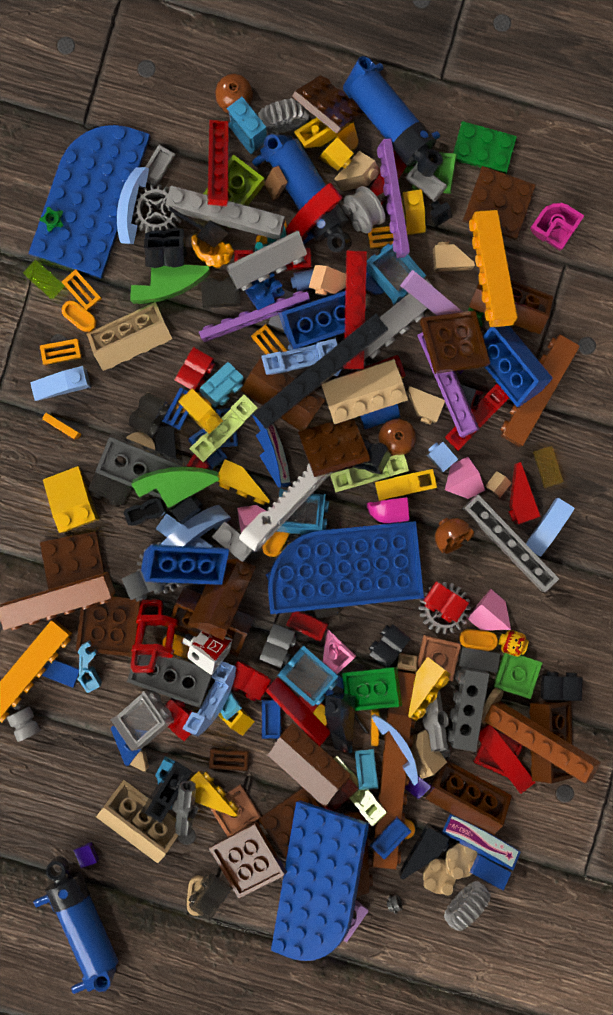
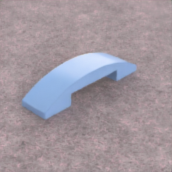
M136 167L123 186L117 209V230L120 243L134 244L138 225L131 224L138 188L146 187L149 168Z
M335 338L290 351L262 355L261 358L266 375L310 367L337 346Z
M220 505L210 507L179 526L160 545L188 546L212 528L218 529L224 522L229 521L231 517Z
M222 661L211 677L215 682L197 714L194 712L190 714L183 730L199 736L213 723L230 694L236 673L235 666Z
M373 714L371 717L382 735L390 731L409 761L402 766L412 783L416 785L418 783L416 764L405 740L389 722Z

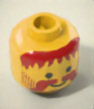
M512 629L507 630L505 634L502 633L498 642L503 653L519 657L521 654L524 655L529 643L524 633Z

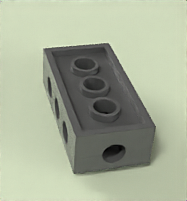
M111 433L95 472L133 487L131 485L133 479L159 469L183 467L184 461ZM123 456L126 462H119L117 457ZM135 464H142L145 469L139 470L135 467ZM157 488L148 492V494L163 499Z
M138 655L136 666L149 665L152 655ZM174 655L172 658L158 656L155 665L157 673H134L131 669L127 679L128 683L199 708L203 703L212 677L211 674L191 660ZM167 671L175 673L176 677L174 680L167 677ZM186 677H191L194 680L193 686L186 685Z
M461 667V670L457 671L456 682H458V688L454 689L453 692L455 705L454 708H451L449 720H452L451 728L448 727L446 733L448 742L453 748L476 752L489 673L484 670ZM473 685L472 691L467 692V688ZM466 705H470L467 711H463ZM467 724L465 729L460 730L462 725Z

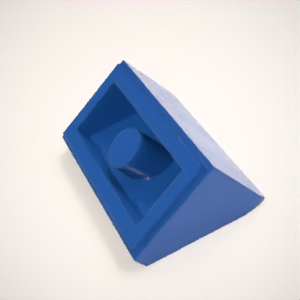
M398 404L361 415L360 418L364 430L399 418L400 413Z

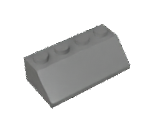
M299 231L228 265L227 271L236 289L245 291L253 286L252 282L256 280L263 282L270 278V273L274 271L277 274L287 269L286 265L292 262L294 265H297L304 261L303 257L307 255Z

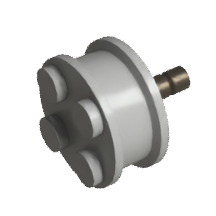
M360 186L354 195H347L344 198L342 209L349 216L357 232L369 233L374 225L384 223L385 212L381 203L387 199V196L383 192L376 197L370 189Z

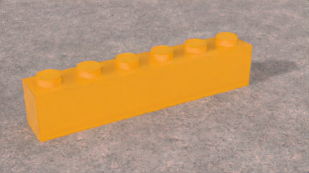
M498 210L474 212L472 219L469 220V229L473 231L474 236L472 246L473 249H476L477 253L475 262L480 270L479 284L483 287L482 301L486 303L485 318L486 321H489L490 328L512 326L517 319Z
M53 619L48 623L0 681L1 723L9 716L8 710L11 707L15 708L22 700L20 696L23 692L28 693L34 686L33 680L36 677L40 678L47 670L44 666L48 661L53 663L59 656L57 651L61 647L64 649L71 641L69 637L72 633L57 620Z

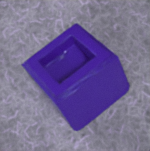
M417 774L418 783L414 785L411 779H409L408 786H405V789L417 799H420L431 788V784L425 779H421L419 774Z
M92 842L73 850L81 868L95 864L99 860Z

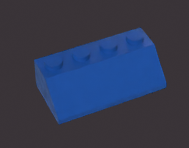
M345 291L278 313L283 330L292 349L344 333Z
M510 326L491 327L483 336L490 364L485 368L516 407H520L539 394L553 379Z
M150 545L144 552L141 571L145 582L222 585L229 549Z

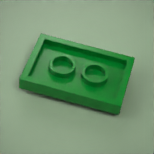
M462 121L453 154L457 155L456 161L480 168L484 166L506 174L517 136Z
M397 667L342 673L344 692L356 696L355 711L402 706Z

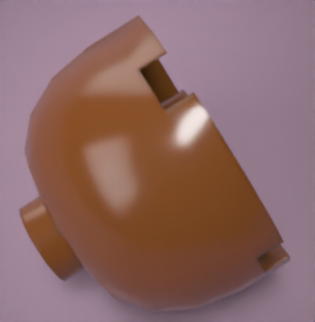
M228 74L217 83L215 90L216 102L224 112L229 114L227 108L241 97L245 99L249 106L252 104V87L249 81L242 75Z
M392 419L381 427L378 440L379 443L387 446L391 456L406 455L415 446L416 432L413 426L406 420Z
M445 518L439 522V527L435 532V542L441 553L448 554L462 547L461 543L465 539L468 542L474 535V531L467 522L460 518Z

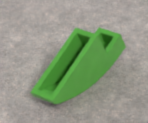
M183 265L176 268L168 266L151 268L150 286L131 285L130 300L133 304H147L176 297L197 286L211 273L210 267Z
M170 467L133 479L131 485L139 497L157 488L169 508L219 481L220 475L216 471L197 467Z

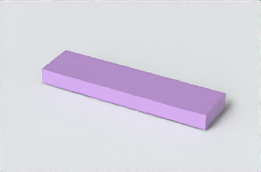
M413 270L400 285L436 316L463 312Z

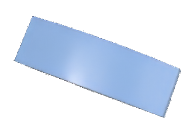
M555 498L547 513L543 515L526 542V545L536 555L541 557L575 508L560 498Z

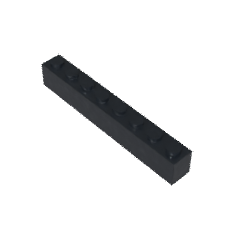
M375 314L253 414L263 427L268 429L389 330L388 327Z

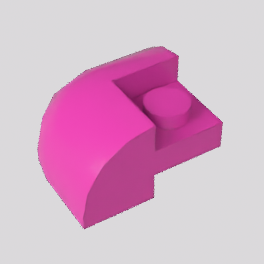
M553 203L541 211L530 229L542 242L546 241L561 251L584 215L564 203Z
M407 497L366 503L369 515L379 523L389 524L409 521Z

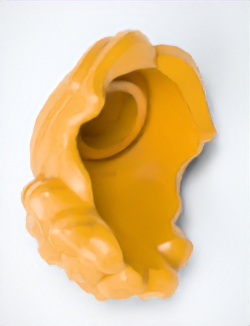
M193 235L191 238L192 248L196 255L203 262H206V265L209 267L220 268L222 265L229 263V260L234 255V250L229 243L225 244L221 241L214 248L197 238L196 235Z

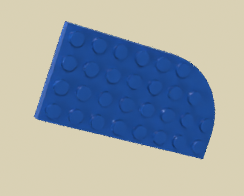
M108 125L89 130L75 139L61 158L41 217L44 216L47 207L54 211L62 210L61 221L64 226L55 227L49 232L47 225L39 221L29 254L102 279L118 233L117 209L119 198L129 175L136 167L141 166L151 137L150 134L125 126Z
M416 521L321 530L302 535L293 540L278 555L270 572L268 581L270 614L424 598Z
M300 800L296 802L285 865L287 873L283 876L271 951L291 959L310 961L328 955L343 942L348 934L353 918L369 823Z

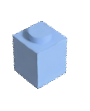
M436 442L428 449L430 453L427 457L441 473L458 460L444 442L440 445Z

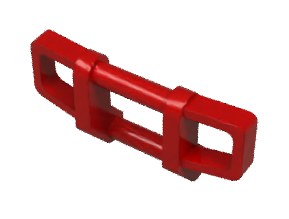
M142 600L136 619L138 625L135 644L132 646L131 669L134 673H151L155 669L158 656L172 658L174 656L173 642L175 629L178 627V620L163 615L164 605L161 600ZM148 606H158V615H144L145 608ZM162 625L167 627L165 646L143 644L145 626ZM138 655H152L150 664L147 666H136Z

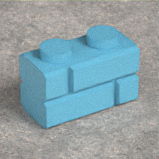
M227 362L200 387L199 392L215 408L219 404L223 406L230 399L228 397L229 394L232 392L237 393L243 387L244 377Z

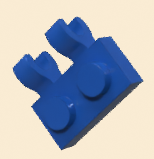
M273 272L269 274V279L263 282L256 280L252 282L253 286L245 290V293L257 310L274 303V298L285 294L283 289L279 288L282 287V284L279 280H275Z

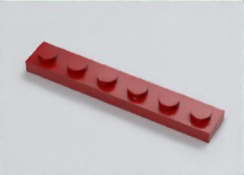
M209 120L207 205L227 206L228 121Z
M346 251L344 339L365 323L367 251ZM364 351L344 366V369H364Z

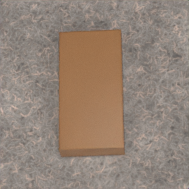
M279 166L272 168L265 181L267 191L272 200L279 198L287 184V180Z

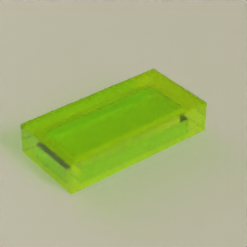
M36 259L23 272L51 300L64 288V285Z

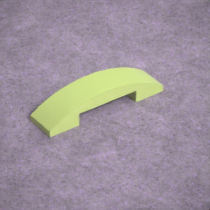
M243 395L221 418L223 422L210 434L206 433L199 438L189 449L202 462L206 461L249 419L258 407Z
M403 454L390 456L382 474H375L365 469L353 467L332 473L330 476L336 493L408 472L409 469Z
M336 756L334 760L351 774V779L342 790L356 805L366 820L374 826L387 813L369 789L359 790L357 776Z

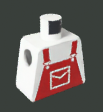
M201 631L197 637L187 633L182 643L189 646L188 659L212 675L229 654L233 639L225 637L222 640Z

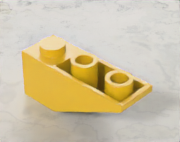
M224 460L219 471L220 480L217 481L220 482L219 487L229 490L230 487L237 490L236 494L247 498V495L255 497L254 501L261 505H264L265 502L270 503L267 496L242 466Z
M433 469L375 482L379 501L437 488Z
M429 657L418 669L415 676L408 716L416 721L424 716L426 708L435 701L439 690L448 683L451 675Z
M198 771L189 780L196 784V803L233 817L241 815L238 812L239 807L232 800L228 801L225 797L227 795L220 786H215L212 782L214 780L207 771L205 773Z

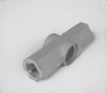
M440 691L435 701L426 708V715L423 717V725L429 731L430 746L433 752L448 750L445 727L448 726L449 719L442 709Z

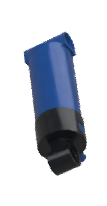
M362 56L358 58L343 85L344 92L355 101L383 137L391 139L393 150L406 166L409 167L418 162L417 169L419 173L425 177L433 176L443 162L442 155L432 149L436 144V140L440 138V133L438 131L430 133L425 125L417 119L379 73L383 70L381 63L375 65L368 57Z
M268 135L264 140V147L260 150L261 154L252 160L253 165L256 167L265 160L270 162L273 168L280 167L287 180L285 188L299 211L326 186L299 139H294L292 136ZM339 203L332 211L326 212L307 233L308 237L303 241V244L312 238H315L316 241L327 238L328 248L333 252H343L351 247V236L342 230L349 222V219ZM338 238L342 240L341 247L337 243Z
M61 856L55 857L46 867V874L54 883L45 889L47 895L34 900V906L39 907L50 902L53 912H56L83 974V982L72 986V993L75 994L84 989H87L89 992L94 989L100 992L106 991L116 973V965L119 962L91 899L82 873L70 874L67 859ZM53 865H59L62 872H56Z

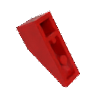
M521 462L514 464L509 504L510 511H508L511 521H515V524H521L540 517Z

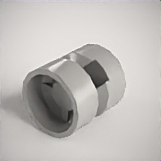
M30 706L6 717L10 727L16 728L14 735L17 742L41 731L38 723L32 721L34 714Z

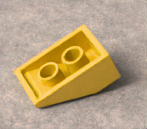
M79 466L43 479L51 512L59 533H65L99 520Z

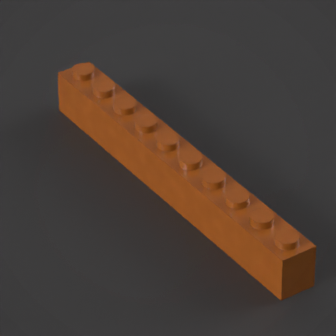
M398 671L402 706L388 708L386 721L400 733L408 747H412L413 735H410L411 727L414 728L415 720L408 715L416 674ZM390 731L385 733L378 798L379 803L387 813L376 823L374 840L396 817L405 823V813H402V808L407 803V793H404L405 786H408L409 776L402 765L409 761ZM399 845L385 860L373 849V867L396 869L397 864L401 862V852H398Z

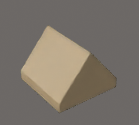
M496 471L485 487L501 498L511 485V482L506 476Z
M400 653L397 659V669L415 673L417 671L418 656Z
M141 749L130 765L146 771L149 767L146 750Z

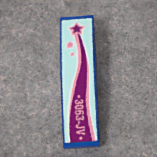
M252 414L261 430L256 434V437L265 451L259 456L278 488L290 486L288 464L275 425L273 424L268 429H265L255 415Z
M451 814L442 831V834L460 841L461 845L477 851L478 855L514 870L520 851L490 833Z

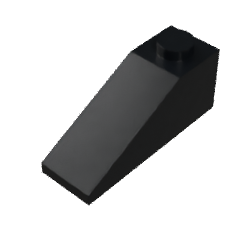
M339 692L326 695L325 717L334 749L352 753L356 696Z
M175 761L152 792L141 812L162 823L178 796L179 784L182 781H187L192 771Z
M427 823L401 867L399 877L404 880L440 856L441 852H445L449 846V837Z

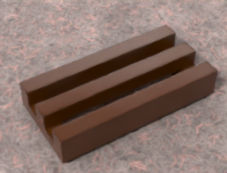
M211 748L209 769L248 771L249 751ZM214 754L244 755V758L214 756ZM214 761L243 762V763H244V766H240V765H225V764H213V762H214Z

